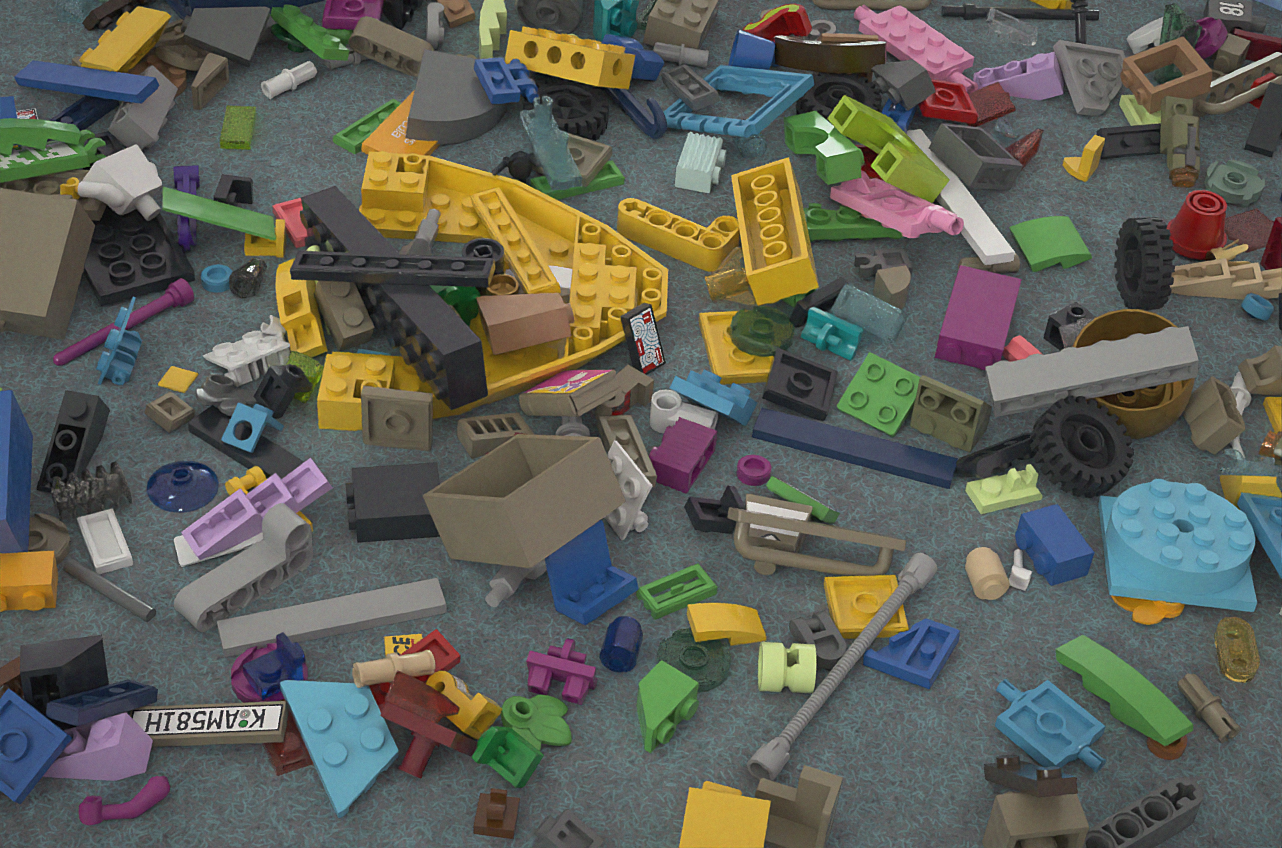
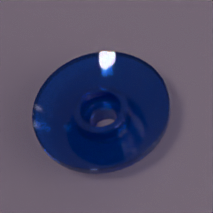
M172 462L160 467L150 476L147 482V495L155 506L165 511L176 513L194 511L204 507L214 499L219 488L218 477L210 467L199 462Z

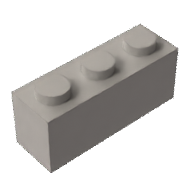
M153 65L139 75L156 77L160 85L158 89L142 104L122 101L108 129L127 148L135 144L141 150L144 147L150 149L154 146L160 137L158 131L168 120L165 117L166 114L175 105L173 99L178 88Z

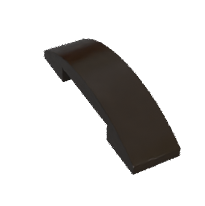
M776 35L775 64L815 72H873L871 68L874 66L886 64V42L858 40L857 43L804 40V37Z

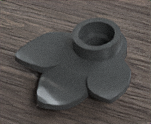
M209 374L207 380L202 382L201 388L196 390L195 395L200 403L206 406L216 405L222 413L228 416L233 415L238 403L246 406L255 403L259 404L253 397V393L234 388V381L220 374Z

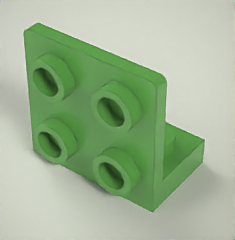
M869 352L837 404V408L873 428L894 437L914 406L920 377Z

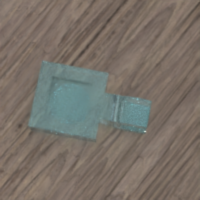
M1223 450L1222 454L1234 457L1235 464L1231 468L1220 467V472L1230 475L1239 473L1250 476L1276 477V480H1282V466L1275 465L1276 458L1255 455L1254 461H1247L1238 450Z

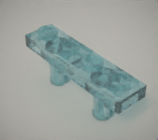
M542 96V104H540V97L534 98V109L520 111V121L537 159L542 164V170L551 190H566L582 186V176L568 148L569 134L559 129L552 114V99L548 96Z

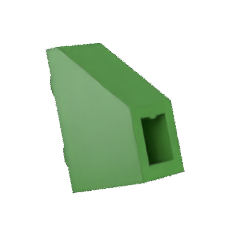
M662 660L638 684L636 707L644 749L649 753L660 743L667 744L673 737L677 725L683 719L686 721L690 720L699 706V701L697 700L699 683Z

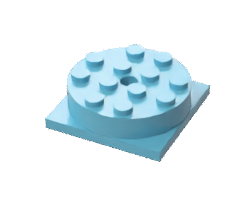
M1154 479L1152 482L1133 486L1118 497L1100 496L1098 508L1109 595L1247 612L1255 611L1257 599L1249 565L1255 546V534L1243 511L1223 497L1208 491L1201 484L1169 482L1164 479Z

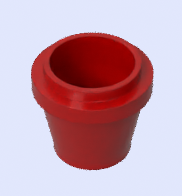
M1196 190L1190 192L1186 196L1176 217L1167 225V229L1171 233L1169 240H1173L1172 249L1188 258L1206 260V253L1220 247L1224 248L1227 242V235L1225 233L1226 201L1220 195L1211 191Z

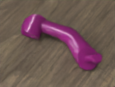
M165 776L150 778L132 800L122 804L103 805L101 796H87L79 805V819L85 825L99 824L103 820L134 819L169 794L170 784Z

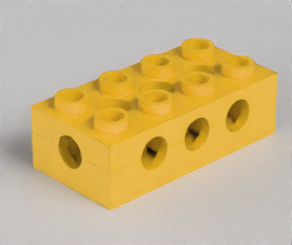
M522 26V31L510 30L505 63L510 64L511 60L519 59L531 71L598 87L629 89L635 55L625 53V47L607 45L596 40L580 39L574 35L558 34L552 30Z

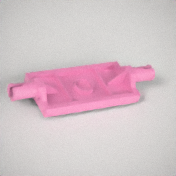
M866 5L856 8L854 19L860 22L859 31L864 35H878V41L886 42V51L900 61L913 59L927 70L931 79L963 84L969 95H975L978 84L962 74L965 69L973 66L974 56L966 52L962 47L953 43L900 5L879 14L869 9Z
M862 170V178L839 182L841 185L831 187L830 199L841 203L842 206H847L860 212L862 217L881 222L883 227L893 228L902 232V236L907 238H918L920 234L928 232L940 233L942 231L950 235H957L964 226L963 219L957 217V214L916 197L878 178L869 179L866 172Z

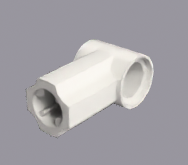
M659 390L652 395L649 424L653 430L664 433L669 425L673 427L679 417L715 430L718 412L684 403L680 395L672 390Z

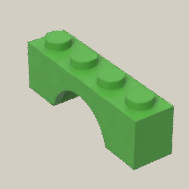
M817 111L783 117L785 144L795 154L816 155L817 175L827 185L862 178L861 166L864 165V156L861 149L842 135Z

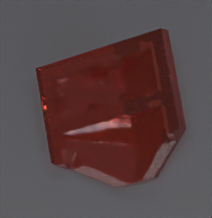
M398 670L383 697L384 700L434 723L440 722L442 717L458 715L460 707L444 694Z

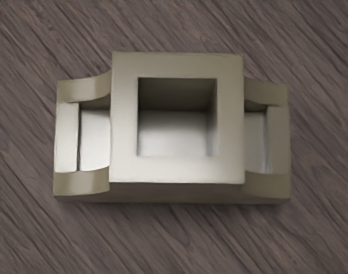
M1275 345L1267 353L1256 358L1245 359L1238 365L1249 393L1282 397V346Z

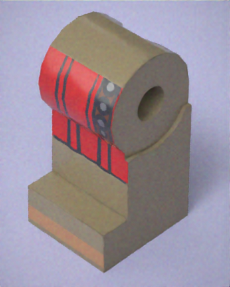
M630 365L625 366L615 375L618 386L622 387L623 392L596 407V420L598 421V416L624 415L637 402L646 406L652 399L654 379Z

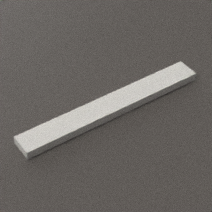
M921 129L907 131L910 139L950 179L936 200L943 208L963 219L964 226L961 234L984 265L1013 261L1015 251L957 175L929 149L931 141Z

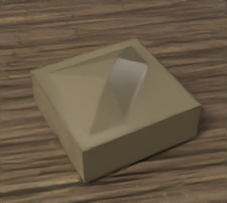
M170 391L148 403L145 414L170 433L193 419L195 410Z

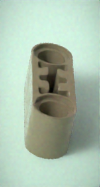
M368 16L359 19L349 39V45L355 52L406 75L416 77L419 74L424 49L435 51L433 46L427 41Z

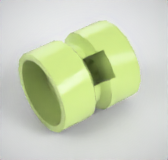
M779 642L760 643L758 656L759 691L781 692L784 686H786L793 693L814 692L816 680V648L814 644L793 643L789 649H786L783 643Z

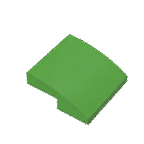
M1068 216L1037 218L1009 227L1012 237L1032 272H1038L1057 263H1060L1062 268L1066 269L1092 259L1091 253Z

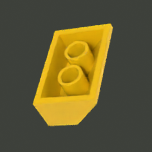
M137 6L131 13L126 11L116 22L117 27L113 31L108 29L98 40L99 45L94 50L89 48L79 59L82 63L81 67L127 73L160 41L171 15L164 11Z

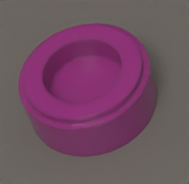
M746 455L738 461L736 475L746 485L761 486L770 479L771 464L762 456Z

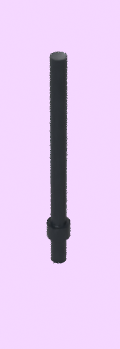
M964 3L962 6H942L941 10L942 16L963 17V20H974L975 17L1075 20V15L1072 14L1074 9L976 7L975 4ZM1089 10L1086 13V20L1098 21L1099 10Z

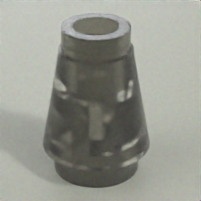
M254 257L231 273L229 288L235 296L246 299L258 293L267 270L265 261Z

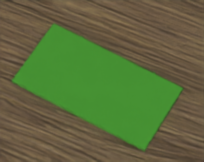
M162 188L163 211L273 241L276 239L272 216L171 188Z

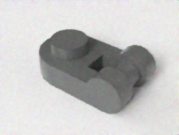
M825 610L814 613L812 618L806 620L799 617L789 621V629L795 641H799L801 644L815 645L817 667L832 669L846 652V642Z

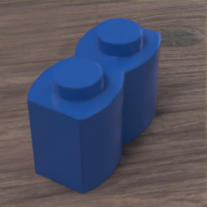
M605 34L602 44L625 47V53L635 55L631 78L657 80L664 65L663 59L657 53L645 50L633 38Z

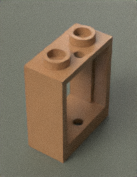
M1183 36L1123 59V70L1120 73L1122 84L1134 94L1137 103L1143 105L1147 112L1152 114L1161 110V100L1165 96L1191 99L1209 92L1212 70ZM1174 63L1184 76L1154 87L1144 74Z

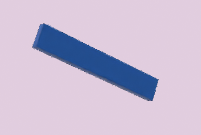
M35 60L14 76L17 84L20 86L142 104L160 86L156 77Z

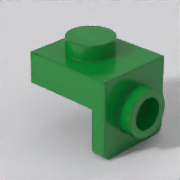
M492 726L478 739L477 749L472 759L477 764H488L514 787L523 788L544 754L512 728Z

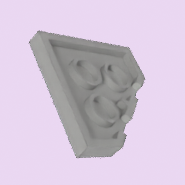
M1059 40L1053 46L1077 114L1100 116L1122 87L1120 73L1123 70V59L1126 58L1123 50Z

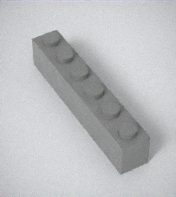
M1189 326L1181 328L1168 327L1156 333L1146 335L1138 333L1126 339L1116 341L1102 340L1091 346L1081 348L1068 347L1060 352L1046 355L1033 354L1026 359L1011 362L1006 360L998 361L991 366H986V381L994 415L999 417L1050 407L1061 398L1064 400L1068 396H1073L1074 399L1078 396L1090 399L1196 378L1199 360Z

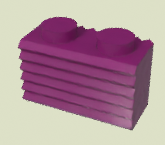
M679 417L673 427L669 425L663 434L661 446H654L649 454L657 475L656 482L687 494L715 452L718 431Z

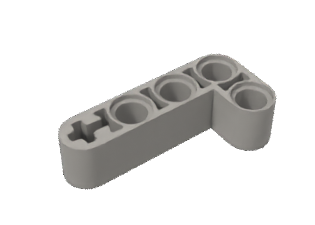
M279 503L265 514L262 520L263 539L188 584L176 595L174 600L175 610L198 631H208L217 625V621L227 619L240 611V606L242 608L248 606L270 592L269 588L275 589L299 574L298 570L303 571L310 565L313 559L311 526L286 504Z

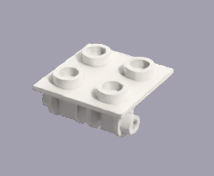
M251 331L244 334L242 340L235 343H221L213 347L212 352L203 355L206 360L228 369V373L224 374V376L231 378L234 381V385L239 387L252 381V377L258 379L259 371L265 376L270 366L286 365V363L290 362V356L285 348L290 347V343L261 331Z
M614 441L607 456L626 502L604 518L620 539L624 540L629 530L635 529L637 532H642L648 527V517L640 509L652 488V484L621 445Z

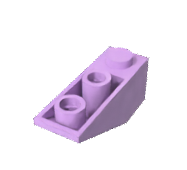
M1055 52L1040 53L1032 58L1011 61L1006 65L995 68H984L974 73L973 82L978 84L977 91L1033 100H1043L1064 93V77Z
M127 713L64 730L73 739L43 777L117 781L145 773L153 740Z

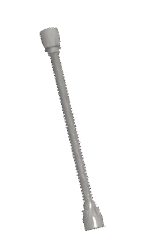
M916 553L911 557L898 575V587L820 683L815 692L812 693L779 737H775L767 744L763 743L747 762V769L752 776L759 780L760 778L774 781L790 759L788 753L790 746L805 726L808 725L907 597L920 588L923 589L937 573V565L931 557L923 553Z

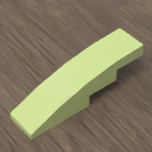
M484 0L479 25L480 59L493 58V51L499 50L500 34H506L507 11L504 0Z

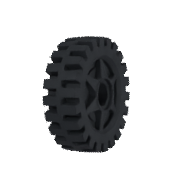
M819 72L818 75L812 74L815 85L796 101V115L817 111L822 117L827 119L844 95L878 112L881 109L882 97L880 90L875 88L876 85L873 82L868 83V79L864 76L858 79V74L856 73L847 75V73L827 74L826 72Z
M557 78L556 82L552 79H547L545 84L542 82L536 83L539 96L536 102L530 103L524 97L523 125L525 130L531 133L534 139L540 137V142L544 144L551 141L559 131L596 141L607 129L609 117L608 98L606 95H603V91L600 88L596 89L594 85L586 86L585 83H576L573 80L564 81L563 78Z
M1158 217L1128 218L1123 222L1122 228L1118 232L1120 237L1116 240L1118 249H1115L1117 262H1114V268H1117V273L1115 274V280L1119 282L1117 289L1121 291L1120 296L1124 299V305L1128 309L1153 310L1163 308L1164 304L1168 302V296L1171 295L1172 289L1170 285H1173L1174 282L1172 272H1175V265H1172L1175 254L1171 252L1173 240H1169L1171 236L1170 230L1167 229V224L1163 222V219Z
M1068 396L1064 400L1061 398L1049 407L1033 426L1034 430L1031 432L1030 439L1034 441L1030 446L1031 451L1037 452L1034 456L1036 464H1044L1040 468L1041 472L1044 475L1050 472L1052 475L1049 480L1051 483L1056 485L1058 482H1061V490L1067 493L1073 489L1074 496L1080 497L1084 494L1085 498H1092L1095 495L1098 497L1108 492L1130 471L1129 468L1133 464L1131 457L1134 455V448L1129 447L1132 443L1131 437L1123 435L1127 431L1125 425L1118 426L1116 424L1119 417L1115 413L1109 416L1107 414L1109 409L1105 405L1097 408L1096 400L1090 399L1086 402L1083 396H1078L1076 399L1073 396Z

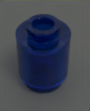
M620 616L614 619L607 627L599 658L601 663L613 672H628L636 666L643 641L642 628L636 619Z

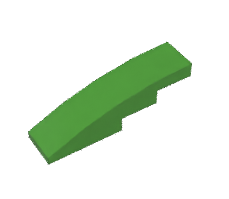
M0 119V153L11 155L14 144L45 150L48 139L78 145L81 137V132L74 124L43 119Z
M1081 635L1055 649L1056 660L1082 675L1083 687L1109 702L1110 714L1119 721L1164 746L1193 731V723L1159 689L1117 655L1085 635Z

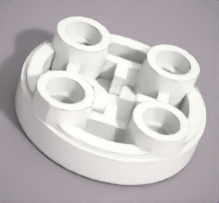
M1170 14L1139 28L1130 34L1126 40L1133 54H1137L1147 49L1150 43L1159 46L1170 40V35L1181 31L1183 27L1177 14Z

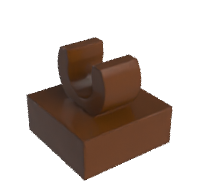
M491 788L490 794L480 793L473 834L514 839L520 798L507 796L508 791Z

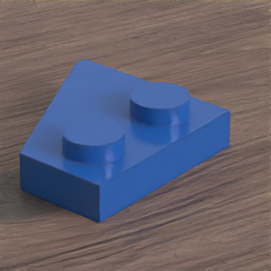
M925 618L912 625L910 630L900 632L889 638V645L877 652L872 648L867 650L863 655V665L930 689L959 642L960 630Z

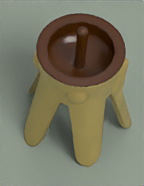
M1239 239L1224 248L1211 249V251L1206 253V261L1226 258L1228 267L1251 263L1249 261H1229L1248 249L1247 244L1227 249L1236 244Z

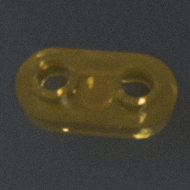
M1225 617L1221 619L1214 633L1220 670L1232 681L1249 682L1254 679L1260 666L1254 630L1248 622L1241 618Z

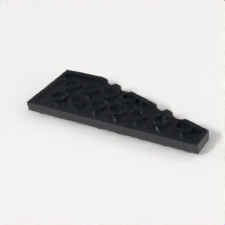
M109 131L95 134V138H101L106 143V146L96 148L97 153L95 155L104 154L108 157L123 150L117 138ZM93 138L87 139V140L84 142V147H85L86 144L89 142V140H91V139H93ZM89 163L90 167H85L83 170H90L94 163ZM107 205L100 221L91 220L95 228L83 272L101 306L130 299L133 296L137 297L167 289L169 284L180 278L188 283L195 281L194 270L161 213L147 221L137 209L124 215H119Z

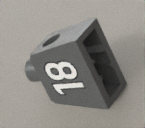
M1207 0L1203 13V18L1213 17L1215 20L1220 19L1225 25L1227 32L1232 35L1235 29L1263 34L1267 21L1265 17L1252 15V3L1247 0Z

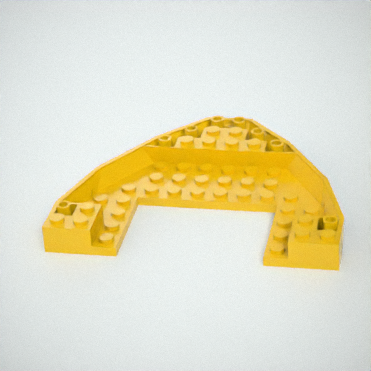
M369 151L361 188V213L384 238L414 240L417 228L421 221L426 219L428 211L430 209H437L441 215L437 223L438 234L435 241L467 243L477 238L492 239L472 205L471 196L500 187L547 265L573 269L570 294L561 296L564 304L570 303L573 311L574 323L569 324L571 336L493 355L481 324L480 314L478 313L476 318L471 319L470 329L482 341L488 396L451 411L442 399L437 400L433 394V419L461 415L481 405L491 404L529 390L565 370H577L626 342L620 316L642 303L652 304L656 322L663 319L667 314L668 269L608 225L518 180L500 175L494 176L490 172L433 156L415 153L398 154L385 151ZM505 259L503 268L504 274L506 273V269H510ZM332 351V354L326 355L317 398L319 429L362 430L361 392L363 386L433 393L427 382H421L416 370L412 365L408 366L402 356Z

